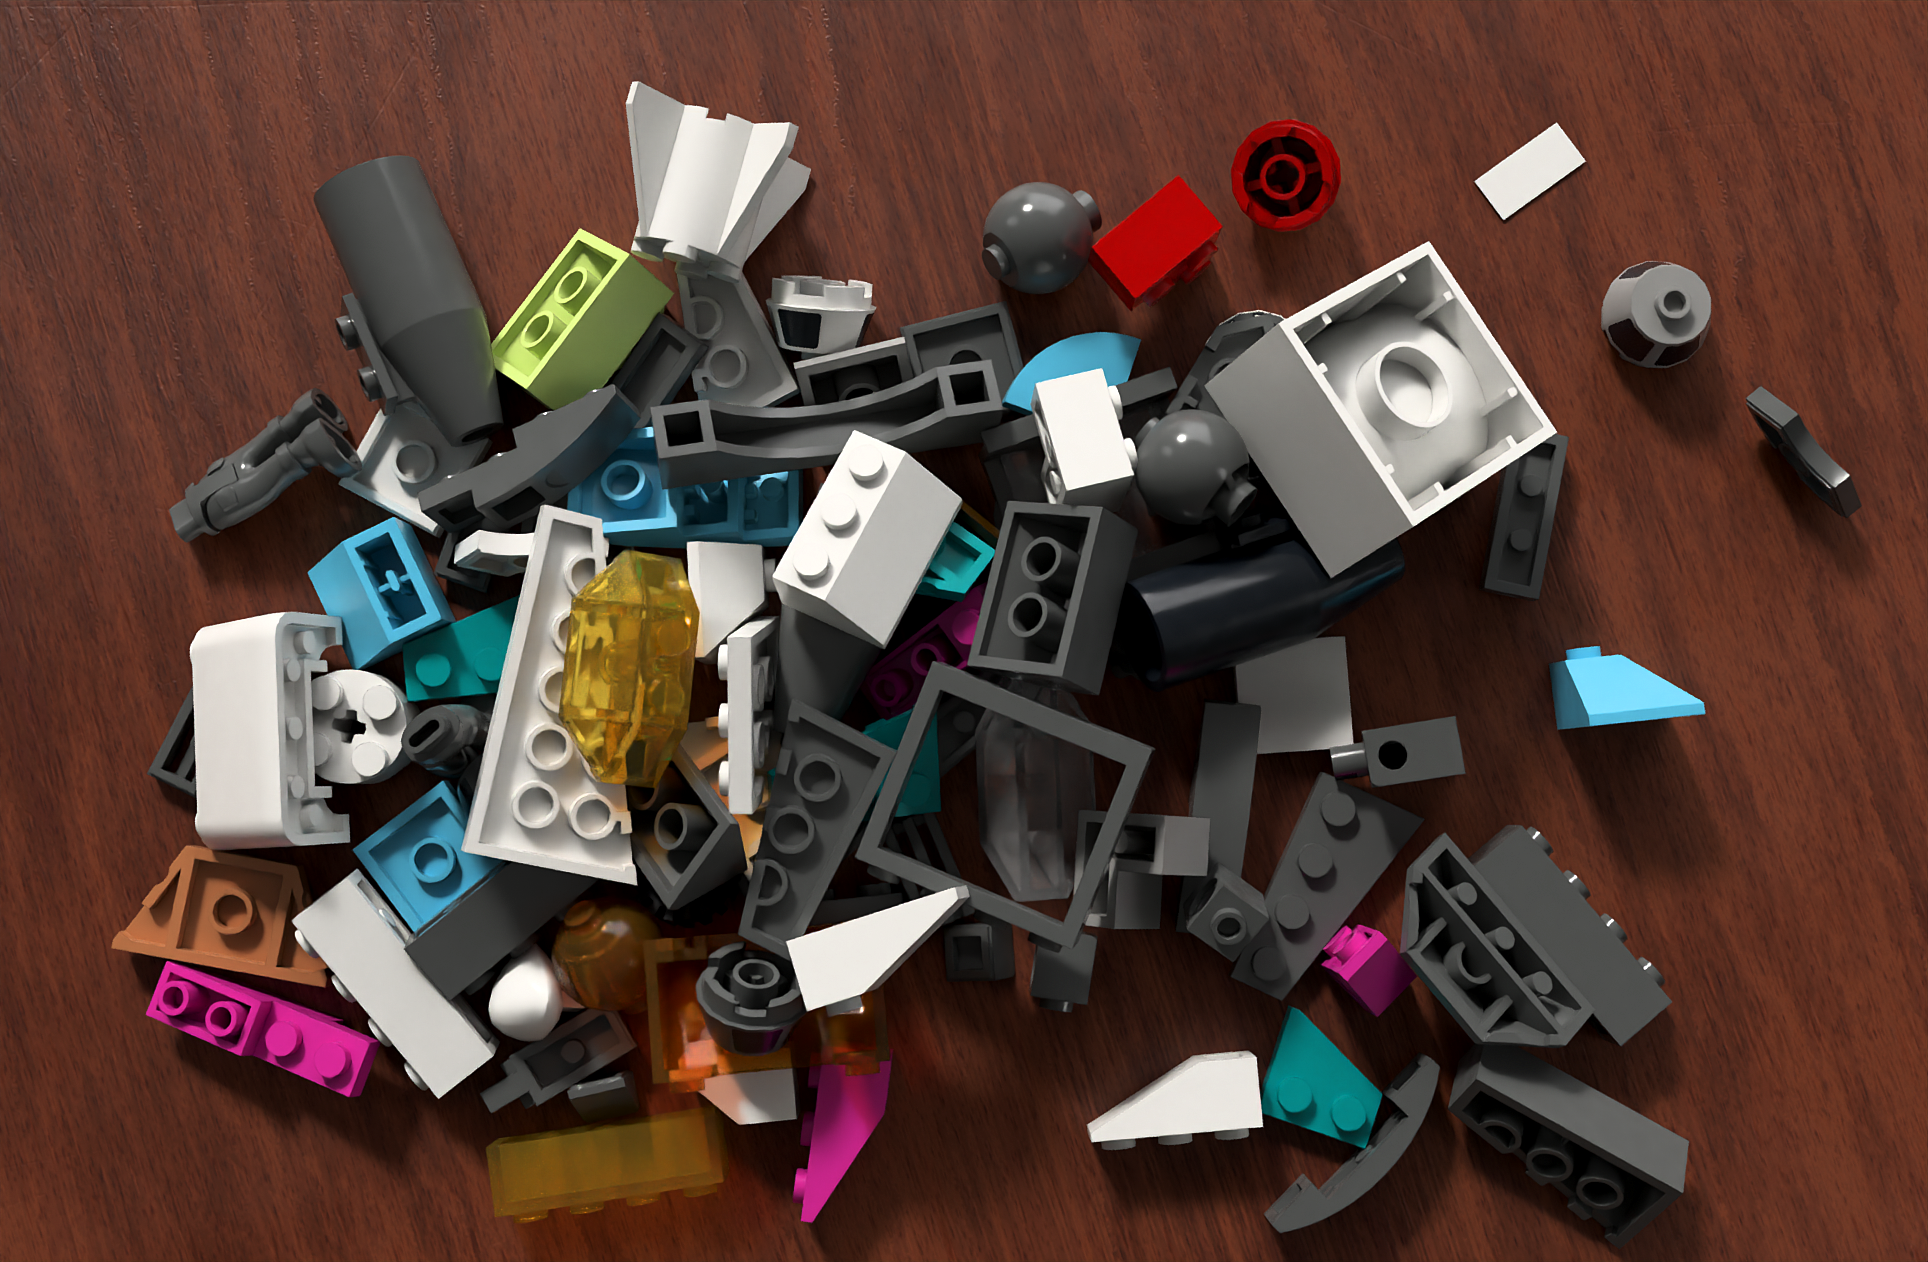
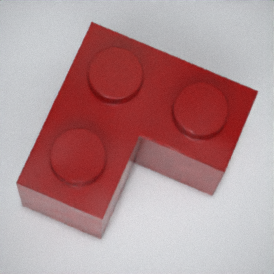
M1178 175L1091 247L1088 262L1130 311H1133L1143 301L1149 307H1152L1164 298L1180 279L1188 285L1212 264L1209 259L1218 251L1215 243L1223 226Z

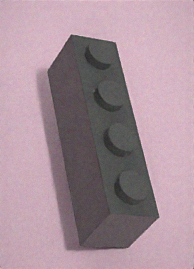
M1506 825L1472 854L1468 860L1594 1007L1595 1011L1587 1019L1590 1025L1603 1040L1622 1046L1672 1003L1671 999L1660 988L1665 984L1663 976L1645 958L1640 957L1636 960L1623 944L1628 940L1624 930L1609 915L1604 913L1599 916L1586 901L1591 896L1588 888L1571 871L1561 872L1549 857L1554 852L1553 848L1535 828L1530 826L1526 830L1522 825Z
M503 860L412 933L404 950L449 1001L462 990L468 995H472L494 976L495 971L491 968L508 953L513 959L522 955L540 938L536 930L552 917L558 923L565 920L583 904L584 899L581 894L597 881L602 886H605L612 882V880Z

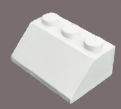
M854 430L772 575L782 604L885 649L963 504L962 498L907 452Z

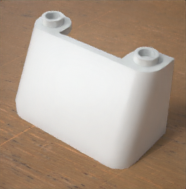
M300 612L271 613L203 627L196 633L194 641L190 646V660L193 670L197 793L195 827L203 843L209 849L233 850L350 842L349 814L333 813L327 807L324 798H332V786H315L311 673L327 672V661L319 660L322 652L327 647L343 645L342 617Z

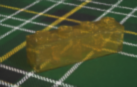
M716 1105L498 1138L486 1147L495 1217L513 1215L514 1223L541 1220L548 1217L547 1209L567 1206L570 1207V1214L573 1215L591 1213L605 1208L604 1201L625 1197L628 1206L649 1204L661 1200L660 1192L683 1189L684 1197L707 1195L718 1190L717 1183L725 1182L730 1173L722 1110Z

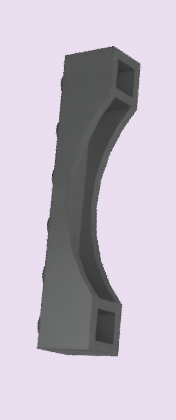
M992 359L935 367L911 380L888 389L854 399L823 405L792 408H759L705 399L650 407L661 486L662 490L834 465L854 430L903 450L908 454L983 443L980 433L1000 426L1003 406Z

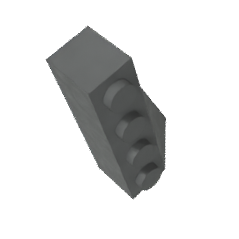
M1474 1043L1458 1061L1448 1110L1500 1153H1514L1526 1163L1525 1173L1539 1185L1543 1186L1550 1183L1568 1198L1567 1207L1585 1221L1592 1217L1606 1229L1604 1238L1618 1249H1621L1683 1194L1689 1141L1518 1046L1481 1045Z

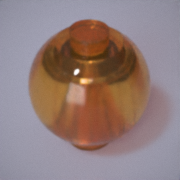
M603 896L581 901L569 909L555 933L552 943L551 960L559 985L571 999L592 1010L603 1012L623 1010L626 1014L640 1013L648 1009L658 999L661 993L659 982L663 976L667 961V943L658 920L646 911L647 909L644 906L628 898Z

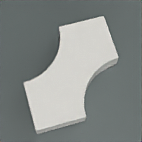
M478 530L455 545L454 564H457L459 567L505 577L525 572L534 533L506 534ZM604 537L605 558H607L609 538Z

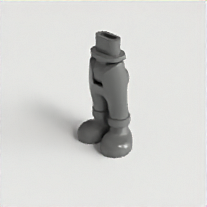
M313 388L294 402L292 409L285 417L276 416L267 423L265 429L247 444L229 456L222 457L213 462L208 467L207 474L197 485L192 482L185 489L186 498L169 509L178 536L188 543L204 532L215 536L222 529L230 528L246 520L276 500L293 482L310 474L312 471L311 467L322 466L340 478H349L362 470L361 460L353 446L342 435V433L348 430V424L335 402L322 390Z
M497 694L463 697L460 705H439L426 709L417 715L403 731L401 744L404 752L413 762L423 766L433 775L449 779L460 778L465 769L479 756L476 749L484 752Z

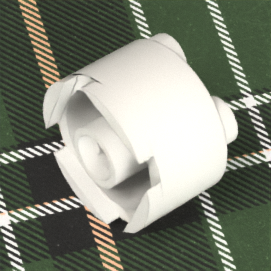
M353 669L335 671L311 681L315 774L336 783L374 784L389 779L412 761L403 750L401 738L406 726L421 712L415 702H407L406 689L398 681L385 675ZM353 721L366 723L364 734H356L351 731Z

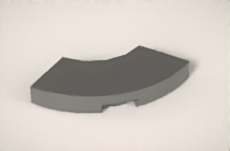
M1762 386L1745 398L1752 417L1775 449L1779 448L1787 462L1798 471L1796 475L1838 515L1848 518L1862 506L1851 476L1819 446L1797 412Z

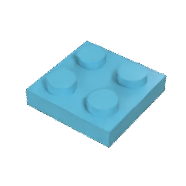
M449 781L440 782L353 849L359 860L413 932L503 861V859L461 851L467 821L458 793Z

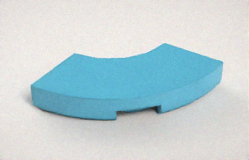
M1095 332L1061 340L1036 355L1020 371L1007 390L1002 406L1029 416L1033 414L1030 403L1035 383L1100 368L1103 369L1108 387L1127 382L1141 339L1118 333Z

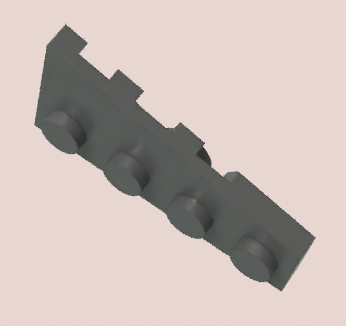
M794 698L791 700L783 743L778 757L775 778L738 935L789 961L791 956L786 941L804 935L897 750Z
M1319 772L1264 893L1263 898L1269 920L1233 962L1228 975L1282 1001L1425 819L1344 781H1335V777Z

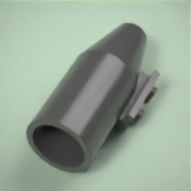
M403 155L382 157L355 165L329 179L317 190L313 201L353 293L342 296L341 317L335 318V325L346 351L355 349L363 368L357 370V375L365 397L369 402L377 400L384 416L395 413L396 406L416 400L452 447L470 445L497 433L503 428L504 421L486 312L420 162L416 158Z

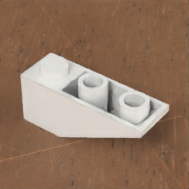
M1249 1050L1193 1055L1087 1124L1089 1138L1091 1142H1101L1102 1149L1121 1150L1135 1147V1138L1158 1136L1159 1144L1176 1145L1193 1141L1192 1133L1214 1131L1215 1138L1221 1140L1248 1137V1128L1263 1127L1257 1057Z

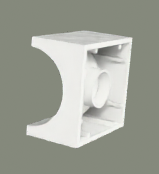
M1429 241L1278 323L1204 385L1226 420L1242 437L1249 455L1331 578L1411 529L1557 433Z

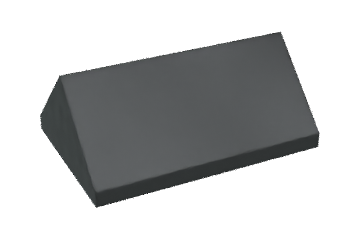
M644 706L623 737L626 763L624 778L627 809L630 811L632 833H630L632 857L668 910H677L747 871L748 866L739 823L732 814H729L728 808L654 707Z

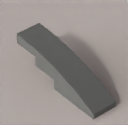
M1204 699L1188 800V817L1210 818L1207 874L1219 862L1241 878L1261 718L1260 705ZM1182 875L1175 916L1176 932L1191 933L1187 930L1183 903L1205 876Z

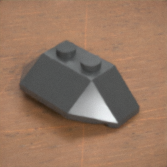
M1446 833L1438 836L1407 868L1400 955L1473 1042L1481 1045L1545 1048L1566 1046L1595 1011L1594 1007Z

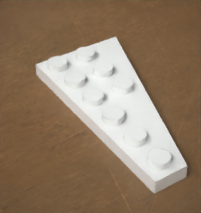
M545 504L540 506L461 851L637 885L636 867L632 861L630 840L632 825L630 811L627 809L624 778L626 763L618 682H615L612 655L614 640L613 630L609 624L606 593L608 578L602 519Z

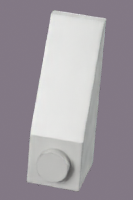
M967 885L947 889L786 941L806 1010L810 1011L826 1006L828 1016L831 1017L862 1007L860 994L875 990L881 986L970 897Z

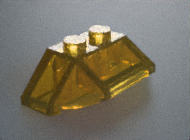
M624 550L613 559L610 565L598 573L571 599L558 717L576 748L591 767L590 771L597 782L656 788L687 731L700 612L681 559Z

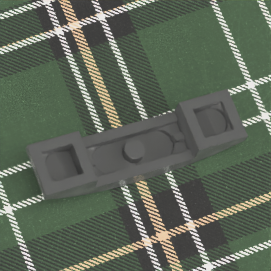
M1419 1052L1381 1091L1397 1109L1372 1133L1366 1148L1359 1147L1319 1189L1302 1173L1264 1213L1272 1226L1279 1233L1317 1223L1342 1210L1370 1190L1399 1160L1420 1128L1437 1086L1440 1066L1433 1059Z

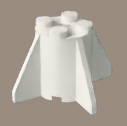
M639 81L632 82L626 101V111L639 222L631 253L655 262H663L664 258L676 262L674 271L691 279L706 281L709 274L724 281L739 283L747 258L806 189L811 169L788 158L793 149L799 127L790 122L754 124L728 113L725 121L706 118L709 108L684 105Z

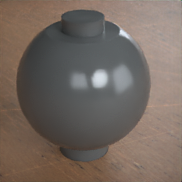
M1031 182L1012 188L996 201L986 218L983 229L984 250L982 251L984 266L993 278L1002 280L1009 287L1028 294H1048L1058 291L1071 284L1086 267L1090 250L1093 246V233L1099 230L1102 225L1100 211L1092 197L1082 190L1071 194L1058 185L1046 182Z
M1189 409L1173 412L1161 420L1154 417L1144 425L1134 441V444L1138 447L1136 452L1138 463L1134 477L1139 493L1155 513L1169 521L1184 525H1199L1208 522L1216 516L1226 525L1231 526L1245 513L1257 495L1258 489L1247 481L1250 462L1242 437L1228 421L1214 413Z

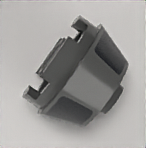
M746 941L722 946L709 956L707 969L702 972L696 983L697 1000L709 1035L720 1047L731 1053L743 1056H763L778 1051L787 1044L807 1012L792 959L789 961L777 954L760 950H745Z

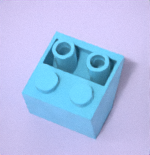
M395 517L342 541L307 572L327 615L342 617V648L353 670L362 671L402 652L403 644L457 622L435 575H433L434 572L412 526Z

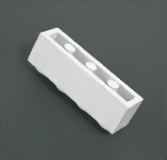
M358 868L291 920L298 929L295 931V937L301 947L311 957L317 959L320 956L335 973L331 979L336 989L347 1001L353 1003L357 1000L371 1017L368 1020V1024L374 1035L385 1046L390 1047L393 1044L407 1060L404 1064L407 1074L420 1089L425 1091L430 1088L439 1099L494 1056L500 1041L460 993L449 1001L405 952L404 948L411 935L410 931Z

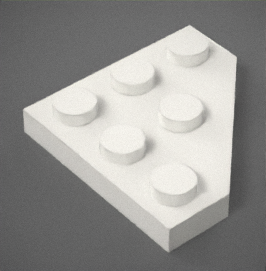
M779 616L755 617L727 637V645H720L719 679L728 680V703H721L718 718L720 738H728V761H722L720 765L719 791L721 796H729V814H753L763 800L764 776L754 775L755 768L763 767L765 754H769L773 710H764V702L772 701L776 685L780 633Z

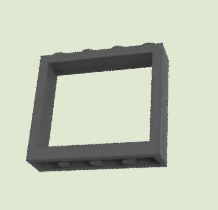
M933 661L855 858L869 863L867 872L876 878L889 883L899 884L902 877L921 885L920 895L923 897L967 885L970 897L963 904L976 909L973 915L975 919L1002 930H1006L1008 923H1011L1030 932L1027 938L1028 941L1052 952L1060 953L1062 946L1073 949L1079 942L1156 749L943 662ZM944 691L1126 765L1064 922L883 846Z

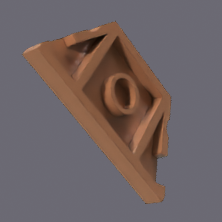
M187 845L169 867L168 876L162 883L153 887L141 903L144 907L126 930L119 931L113 939L111 947L112 949L324 988L332 986L333 983L331 979L333 975L332 970L320 956L317 959L311 957L298 943L295 937V931L298 929L291 921L313 903L304 865L224 850H213L197 845Z

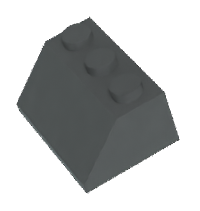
M1008 501L967 666L1052 690L1099 695L1138 529L1104 507Z

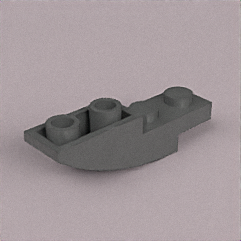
M612 384L605 388L592 390L585 394L583 398L554 411L541 413L532 421L513 429L516 449L498 453L489 458L487 462L460 474L447 476L441 479L438 484L418 492L421 512L450 534L485 518L491 520L504 531L537 514L540 511V506L544 504L550 506L602 465L641 419L639 409Z

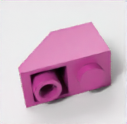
M1359 924L1352 930L1348 926L1338 930L1323 948L1327 955L1319 963L1366 1012L1376 1017L1417 977L1380 931Z

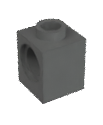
M1219 862L1214 865L1207 876L1183 903L1187 930L1232 962L1237 959L1269 920L1263 894Z
M1083 931L1078 944L1073 949L1062 946L1060 953L1046 950L1037 945L1035 946L1029 993L1030 996L1040 997L1039 1007L1055 1011L1072 1012L1074 1003L1087 1005L1098 938L1095 933Z

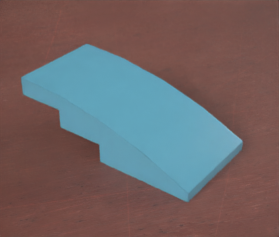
M652 427L634 428L602 465L582 483L568 492L567 510L602 519L603 537L609 538V544L687 549V542L700 541L757 544L763 547L789 546L803 522V469L662 490Z

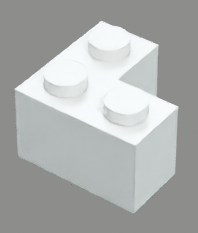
M1102 368L1035 383L1030 405L1045 453L1040 476L1048 503L1104 507L1112 513L1119 511L1127 491L1131 489V481L1137 467L1138 457L1131 438L1123 440L1118 420L1123 417V410L1116 386H1107Z

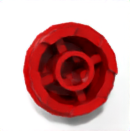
M1295 119L1270 121L1252 131L1237 149L1231 168L1232 192L1242 212L1257 225L1277 232L1301 230L1319 221L1334 204L1341 184L1340 159L1331 140L1314 125Z

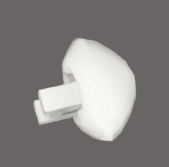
M535 943L519 957L511 958L494 983L488 1007L492 1024L505 1035L521 1041L543 1040L559 1021L561 1012H579L585 1008V998H570L565 991L561 990V986L568 981L580 983L585 980L586 969L554 966L547 954Z

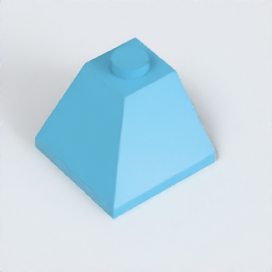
M1600 646L1566 650L1567 660L1549 664L1557 730L1705 714L1704 702L1622 655L1601 656Z

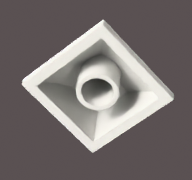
M700 541L687 542L692 658L706 665L717 664L720 645H727V637L755 617L761 616L769 607V592H777L772 579V575L777 568L776 558L767 559L766 550L762 545Z

